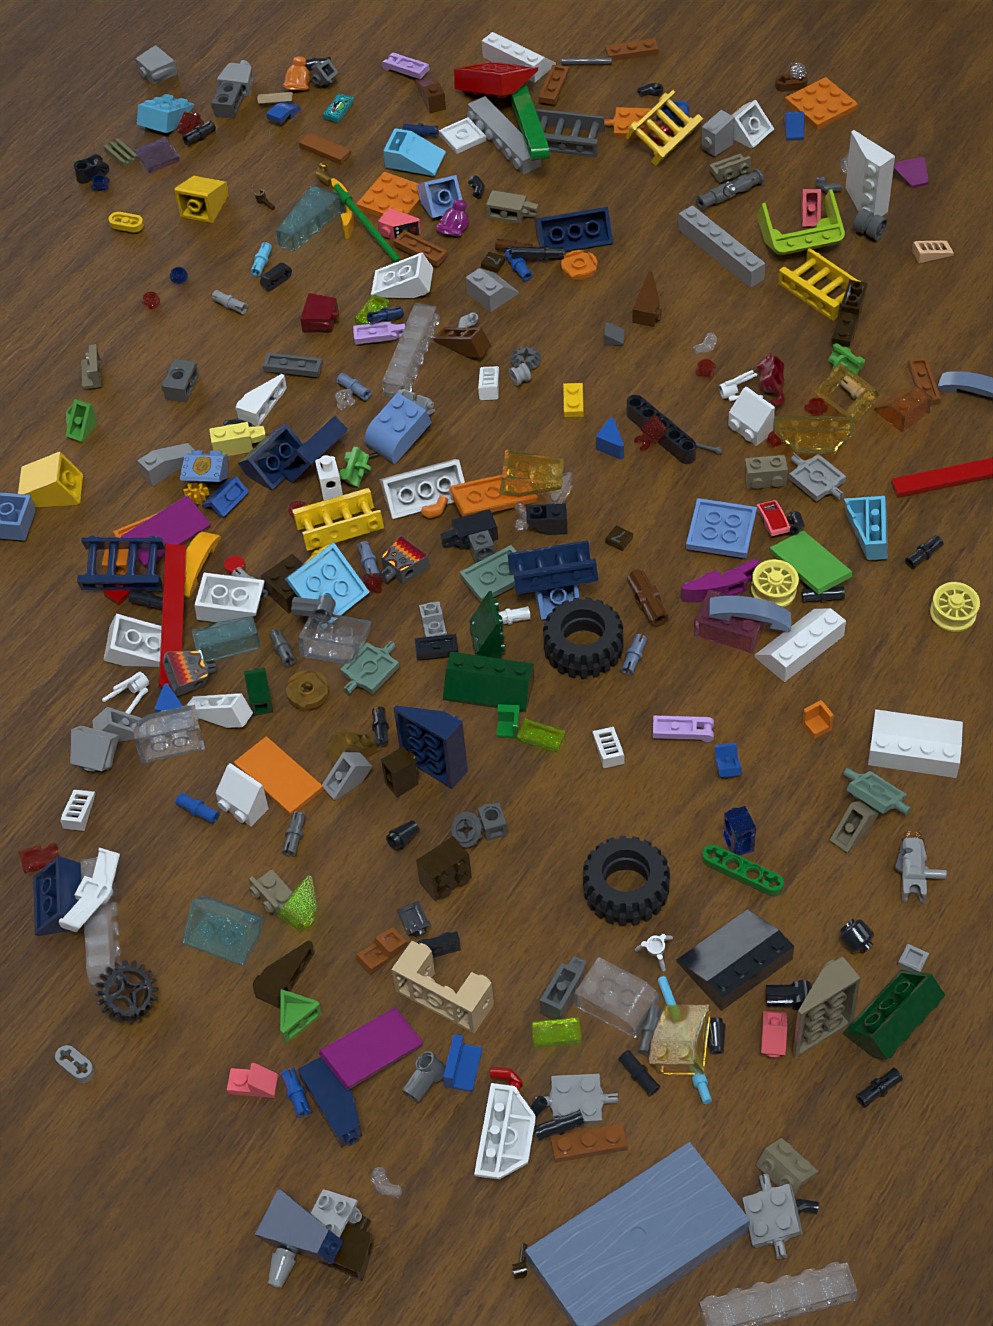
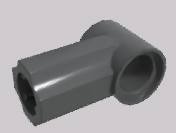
M322 595L318 599L294 597L291 611L292 615L310 616L318 622L326 623L331 619L336 602L328 595Z
M424 1052L418 1057L416 1061L417 1070L407 1082L402 1092L413 1101L419 1103L430 1086L443 1079L446 1066L432 1052Z

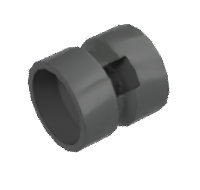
M863 208L855 218L853 230L861 234H867L868 237L874 240H879L886 230L888 220L880 215L874 216L873 212Z

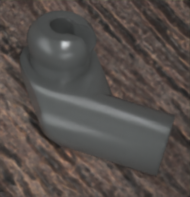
M823 176L816 178V187L826 193L833 189V192H840L842 190L841 183L829 184L826 183V178Z

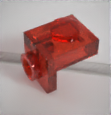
M184 111L176 130L186 135L193 131L194 127L199 124L203 125L205 122L198 113Z

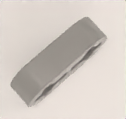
M69 1045L62 1046L56 1051L55 1059L57 1064L79 1083H87L92 1080L95 1074L93 1065L80 1052ZM64 1055L71 1056L73 1061L70 1062L67 1059L63 1060L62 1057ZM79 1066L84 1070L87 1069V1073H79L77 1067Z

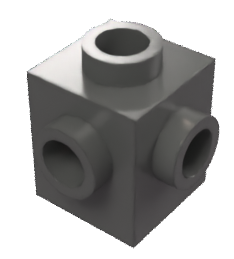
M327 59L322 63L320 61L312 66L313 70L308 74L313 83L319 88L323 84L327 86L333 82V77L339 72L331 61Z

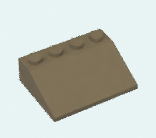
M843 956L836 961L834 959L830 960L824 965L798 1010L792 1052L794 1058L807 1052L853 1022L861 978Z

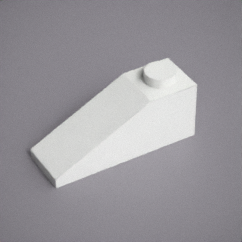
M280 374L246 393L236 405L238 419L250 422L254 426H259L287 389L285 375Z
M242 693L193 696L184 708L188 715L226 728L243 727L253 714Z

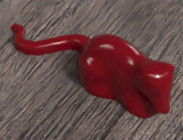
M768 353L757 365L761 372L759 387L765 393H776L778 400L773 399L769 403L773 406H781L785 404V397L781 390L785 382L783 376L784 363L776 356L771 358V354ZM774 412L775 421L778 420V415L776 412Z

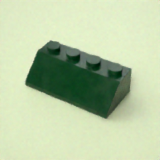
M450 652L445 672L443 700L498 708V704L520 705V712H526L534 682V663Z
M900 970L845 1029L843 1034L870 1056L887 1060L910 1037L915 1028L924 1022L925 1017L938 1007L939 1002L945 997V993L931 973Z

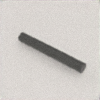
M561 58V65H612V58Z

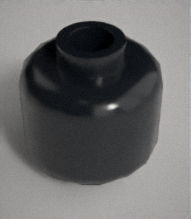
M851 919L839 930L842 933L840 941L851 953L861 951L864 954L874 945L871 942L874 938V932L861 919L856 921Z

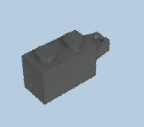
M574 956L567 965L564 963L560 964L540 999L541 1014L561 1023L563 1022L583 986V974L587 966L585 960Z

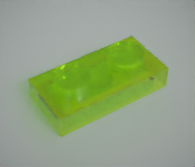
M373 295L356 315L355 323L359 325L369 324L367 314L380 311L385 307L388 308L390 300Z
M525 719L517 738L518 741L558 753L565 739L566 731Z
M579 1018L532 1022L534 1048L582 1043Z

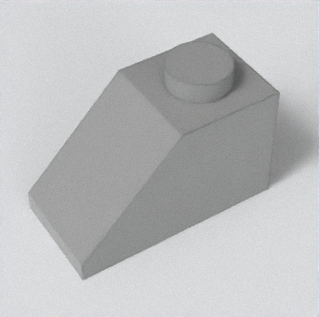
M106 707L93 719V729L120 735L118 742L145 736L143 718L110 707Z
M343 752L322 786L334 800H337L360 785L373 766L360 752Z

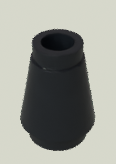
M413 820L390 830L386 836L387 843L394 850L403 849L419 831V827Z
M720 1017L705 1019L702 1028L710 1054L724 1053L726 1024L723 1023V1019Z

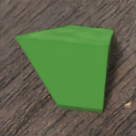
M74 399L73 404L66 411V437L84 442L98 424L92 404Z
M281 989L280 1031L283 1041L287 1044L322 1015V1011L318 1001Z

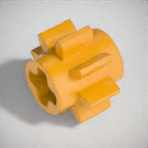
M191 481L187 483L188 488L184 489L185 496L188 495L194 504L206 501L205 496L209 495V490L205 482Z

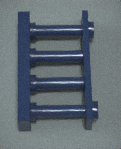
M94 535L81 538L85 549L89 550L87 573L77 577V583L81 590L162 591L163 582L155 572L157 550H165L163 538L158 536H149L148 538L98 537ZM109 549L107 573L96 575L97 550ZM117 549H129L128 567L125 575L115 574ZM137 550H149L148 569L145 575L135 574Z
M588 540L507 553L509 572L513 573L516 594L598 581L597 562L595 559L590 560Z

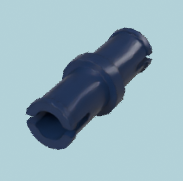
M404 123L402 130L412 131L420 137H438L439 130H436L438 126H428L423 123L418 125Z
M401 306L390 309L385 307L380 311L369 312L367 320L370 322L369 324L389 322L392 319L402 318L404 311Z

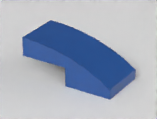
M281 102L266 113L267 119L282 124L286 118L292 119L301 110V107L289 102Z

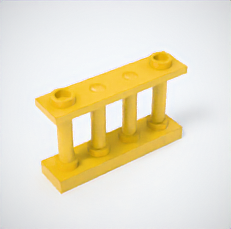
M674 90L669 94L664 93L659 99L660 102L639 122L634 121L628 127L629 132L626 138L629 139L635 133L654 152L655 156L651 162L655 166L694 131L703 120L699 114L694 118H689L670 100L675 93ZM666 105L684 122L685 127H678L661 108ZM656 114L674 132L675 136L673 138L669 137L650 118ZM644 124L664 142L665 146L663 148L658 146L640 129Z
M809 248L807 250L806 262L794 271H790L786 267L779 270L778 284L834 321L838 318L839 305L842 303L845 292L836 299L830 298L827 294L838 286L846 290L849 280H859ZM811 267L818 271L817 274L807 281L799 277ZM825 276L832 281L821 290L813 286Z
M369 488L292 510L297 529H306L302 533L307 551L329 545L333 542L336 543L384 529L381 511H371L374 505ZM359 512L364 513L363 515L352 517L353 514ZM344 517L345 519L343 521H339L336 523H333L332 521ZM325 523V526L315 529L313 527L315 525Z

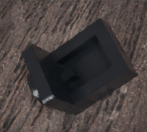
M419 901L397 910L408 936L414 933V936L417 937L428 932L426 927H429L431 923L427 921Z

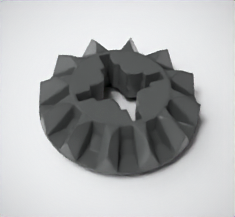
M528 345L526 348L519 347L511 355V363L516 368L519 367V364L525 363L528 369L531 370L536 368L541 362L540 351H536L535 347L529 348Z
M462 812L453 820L451 834L462 847H471L478 844V839L483 837L481 829L484 827L480 823L481 818L472 812ZM468 826L473 828L468 833L462 832Z

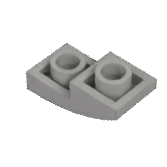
M440 602L419 605L425 636L447 635Z

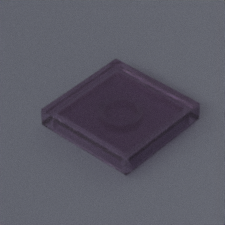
M166 137L134 149L138 159L148 173L180 161L178 153Z

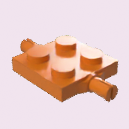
M616 107L614 119H605V126L613 127L614 138H626L629 132L628 127L634 121L639 122L651 108ZM653 121L659 128L662 127V121ZM644 124L640 129L649 137L651 129ZM635 133L630 137L640 139Z

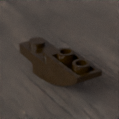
M849 280L833 332L832 344L850 347L857 329L868 283Z

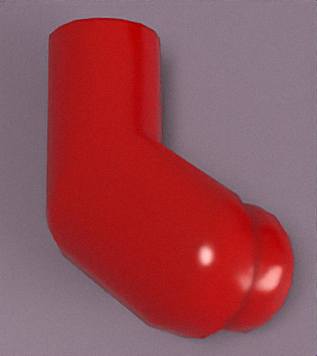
M491 1068V1079L505 1080L509 1083V1086H515L520 1092V1088L523 1087L522 1079L512 1069Z

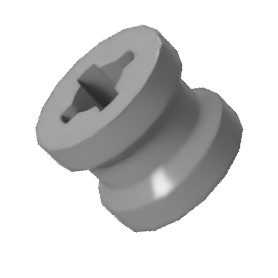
M525 363L519 364L517 368L512 367L509 369L510 378L515 386L521 385L523 381H531V374Z

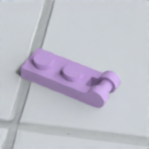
M391 53L388 59H385L381 64L382 68L386 71L391 69L421 79L430 70L429 64L396 53Z
M653 716V738L696 739L704 742L714 740V732L712 731L714 727L713 718Z

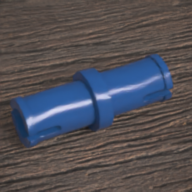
M508 249L505 252V257L512 264V269L519 273L523 281L531 279L533 274L526 266L525 260L520 257L510 258L509 250L511 249Z
M182 792L175 801L177 806L190 811L192 816H199L211 824L217 821L220 814L218 811L204 805L202 800H195Z
M289 1068L290 1073L286 1069L280 1075L287 1088L286 1095L292 1101L297 1117L302 1118V1113H304V1116H307L312 1111L304 1095L306 1092L305 1088L300 1085L295 1068Z

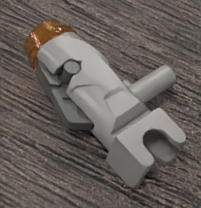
M907 831L901 840L902 844L895 870L902 874V901L906 902L908 894L914 892L919 896V902L923 903L927 896V880L925 878L946 879L947 871L928 869L925 866L927 855L922 834L918 831Z

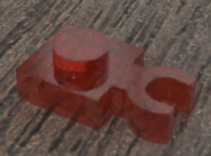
M652 415L641 428L643 434L637 436L634 442L640 443L643 441L639 449L645 451L650 447V443L656 444L667 432V429L657 416Z
M51 843L43 850L41 845L19 851L24 873L42 869L46 866L47 861L51 862L57 856H60L59 852L51 854L58 850L57 844Z

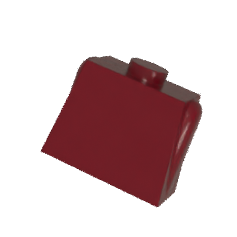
M308 293L300 318L302 332H332L335 321L339 320L337 298Z

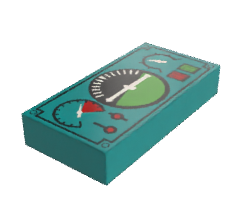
M338 93L323 113V119L339 123L354 103V97Z

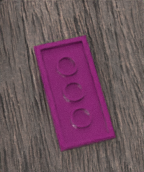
M187 495L121 537L148 538L149 536H158L163 538L165 544L183 545L196 537L201 531L204 532L209 529L211 524ZM137 550L138 561L144 568L148 567L149 550ZM157 550V560L164 557L165 550Z
M394 1007L321 1049L319 1055L344 1088L349 1090L422 1047L423 1042Z

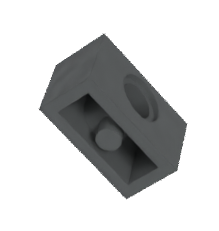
M174 359L172 366L168 368V375L163 380L161 386L166 400L188 402L199 377L196 362Z

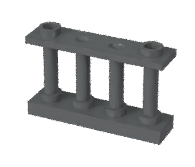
M536 109L543 132L546 126L556 127L554 134L544 133L549 146V152L597 157L598 139H595L597 131H605V116ZM562 129H573L571 136L561 135ZM589 130L588 138L578 137L579 131Z

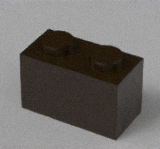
M402 746L381 759L385 784L397 798L419 785L417 776L419 772L416 768L417 759L411 751L408 752Z

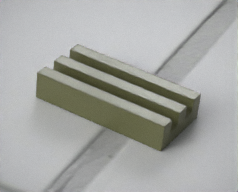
M119 138L115 139V143L113 141L110 142V146L104 145L105 152L123 168L138 161L137 154Z

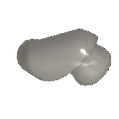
M472 312L461 317L458 327L469 328L474 326L478 321V315Z

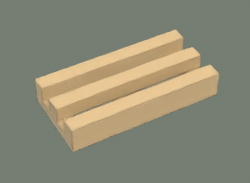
M293 93L259 94L257 99L259 104L291 102Z

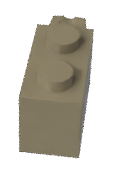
M492 190L486 203L487 218L521 224L524 217H537L539 212L538 204L528 202L527 196Z

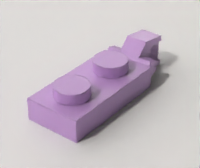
M389 321L353 326L355 345L406 337L405 324L395 325Z

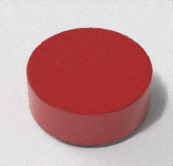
M230 556L224 562L225 570L229 575H232L234 570L239 574V571L236 570L237 567L245 570L244 559L240 556Z

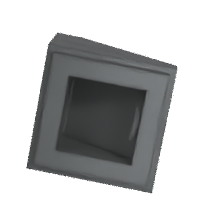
M606 322L605 345H623L625 330Z

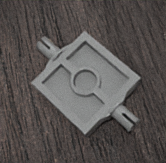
M797 454L792 456L791 461L798 467L789 473V479L816 502L827 494H833L838 500L843 498L844 493L837 488L846 482V476L819 454L808 460H802Z
M599 1074L551 1076L552 1089L550 1096H544L548 1102L546 1106H550L553 1119L554 1116L559 1115L561 1117L580 1109L585 1124H601L604 1104L618 1103V1093L603 1094L600 1087Z
M763 1174V1176H759L762 1190L756 1194L743 1197L746 1216L750 1219L749 1231L751 1241L755 1248L774 1245L776 1258L783 1259L787 1257L784 1242L792 1237L803 1234L794 1192L790 1184L776 1188L771 1187L769 1174Z

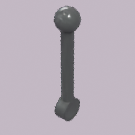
M696 442V447L714 451L717 455L722 453V448L720 447L714 448Z

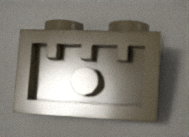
M96 344L89 345V353H86V359L81 360L83 389L102 387L101 359Z
M270 870L258 880L253 876L249 878L251 886L249 891L255 899L260 898L265 910L269 914L273 913L278 919L300 903L299 898L273 870Z

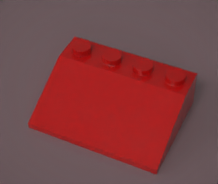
M490 61L454 68V86L456 90H462V93L473 92L474 95L485 93V96L497 95V98H506L508 94L515 93L538 71V67Z

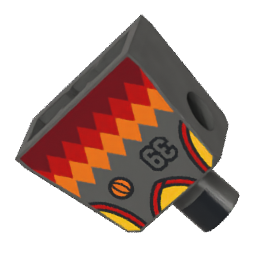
M399 536L382 555L383 570L379 573V576L386 583L393 577L400 583H406L429 569L428 555L403 536Z
M199 651L166 652L162 662L172 691L176 696L203 687L207 682L208 674L216 672L215 661L204 662Z

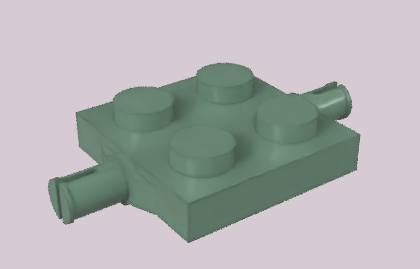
M389 641L381 649L367 642L340 669L341 675L350 680L343 688L344 692L351 694L356 687H361L374 694L400 667L399 662L389 655L396 648V645Z
M849 767L844 771L843 775L852 780L847 787V791L852 793L856 799L869 804L873 810L884 814L890 809H897L905 815H908L911 811V807L903 803L907 794L873 772L869 771L866 774H858Z

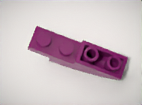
M757 559L743 563L733 570H728L722 575L717 570L705 573L702 577L681 586V600L693 603L709 602V599L712 597L735 596L747 591V583L753 580L754 570L760 563Z

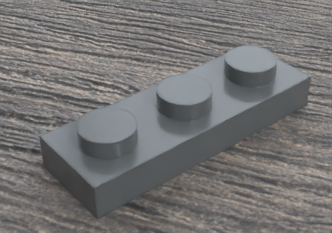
M268 352L263 369L267 372L319 377L323 360L322 358Z

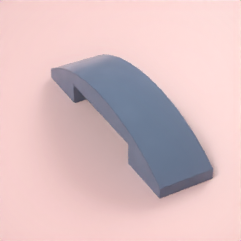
M971 372L942 373L937 388L938 390L956 394L958 389L993 397V378Z
M719 596L709 599V617L729 621L731 616L768 622L772 629L791 631V612L775 603L745 596Z

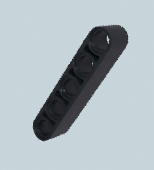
M631 395L627 398L626 414L633 423L681 463L691 464L696 460L697 445L694 439L642 396Z

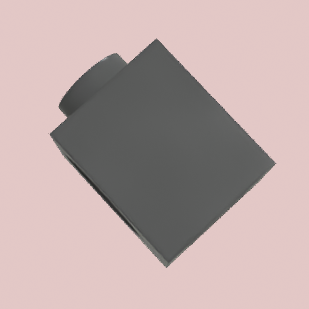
M488 530L468 535L470 552L475 564L495 554L494 544Z
M499 802L488 803L478 808V816L481 818L480 823L484 827L482 830L486 841L508 835L507 823Z

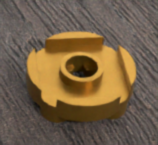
M306 670L294 674L289 679L286 694L293 706L299 708L300 711L306 712L320 706L329 698V688L326 678L321 673L316 671L315 673H309ZM304 688H312L310 692H304Z

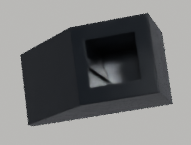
M566 503L526 505L527 524L546 535L568 534Z

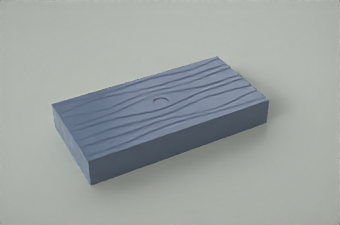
M689 1142L525 1250L526 1262L571 1326H610L748 1233L750 1219Z

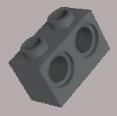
M221 82L220 87L216 90V96L211 102V108L214 109L215 117L235 118L244 98L242 83Z

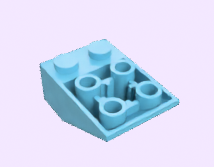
M164 94L163 97H155L153 100H146L144 103L138 104L137 125L164 133L174 131L192 110L194 104L188 102L187 99H175L169 94Z
M395 128L383 150L385 167L435 176L446 151L412 131Z

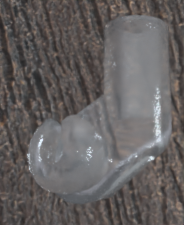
M714 333L706 334L702 344L694 345L695 354L712 351L717 342L716 335Z
M518 503L515 506V511L520 516V519L515 521V526L517 530H525L529 526L526 521V507L522 503Z
M375 1168L371 1179L376 1191L382 1195L400 1198L403 1187L391 1184L384 1168Z

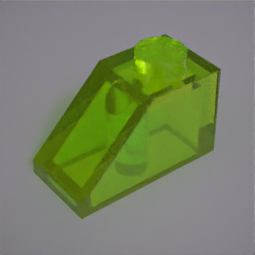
M309 874L300 881L277 913L279 917L297 931L304 926L308 928L316 918L313 914L317 910L313 879Z

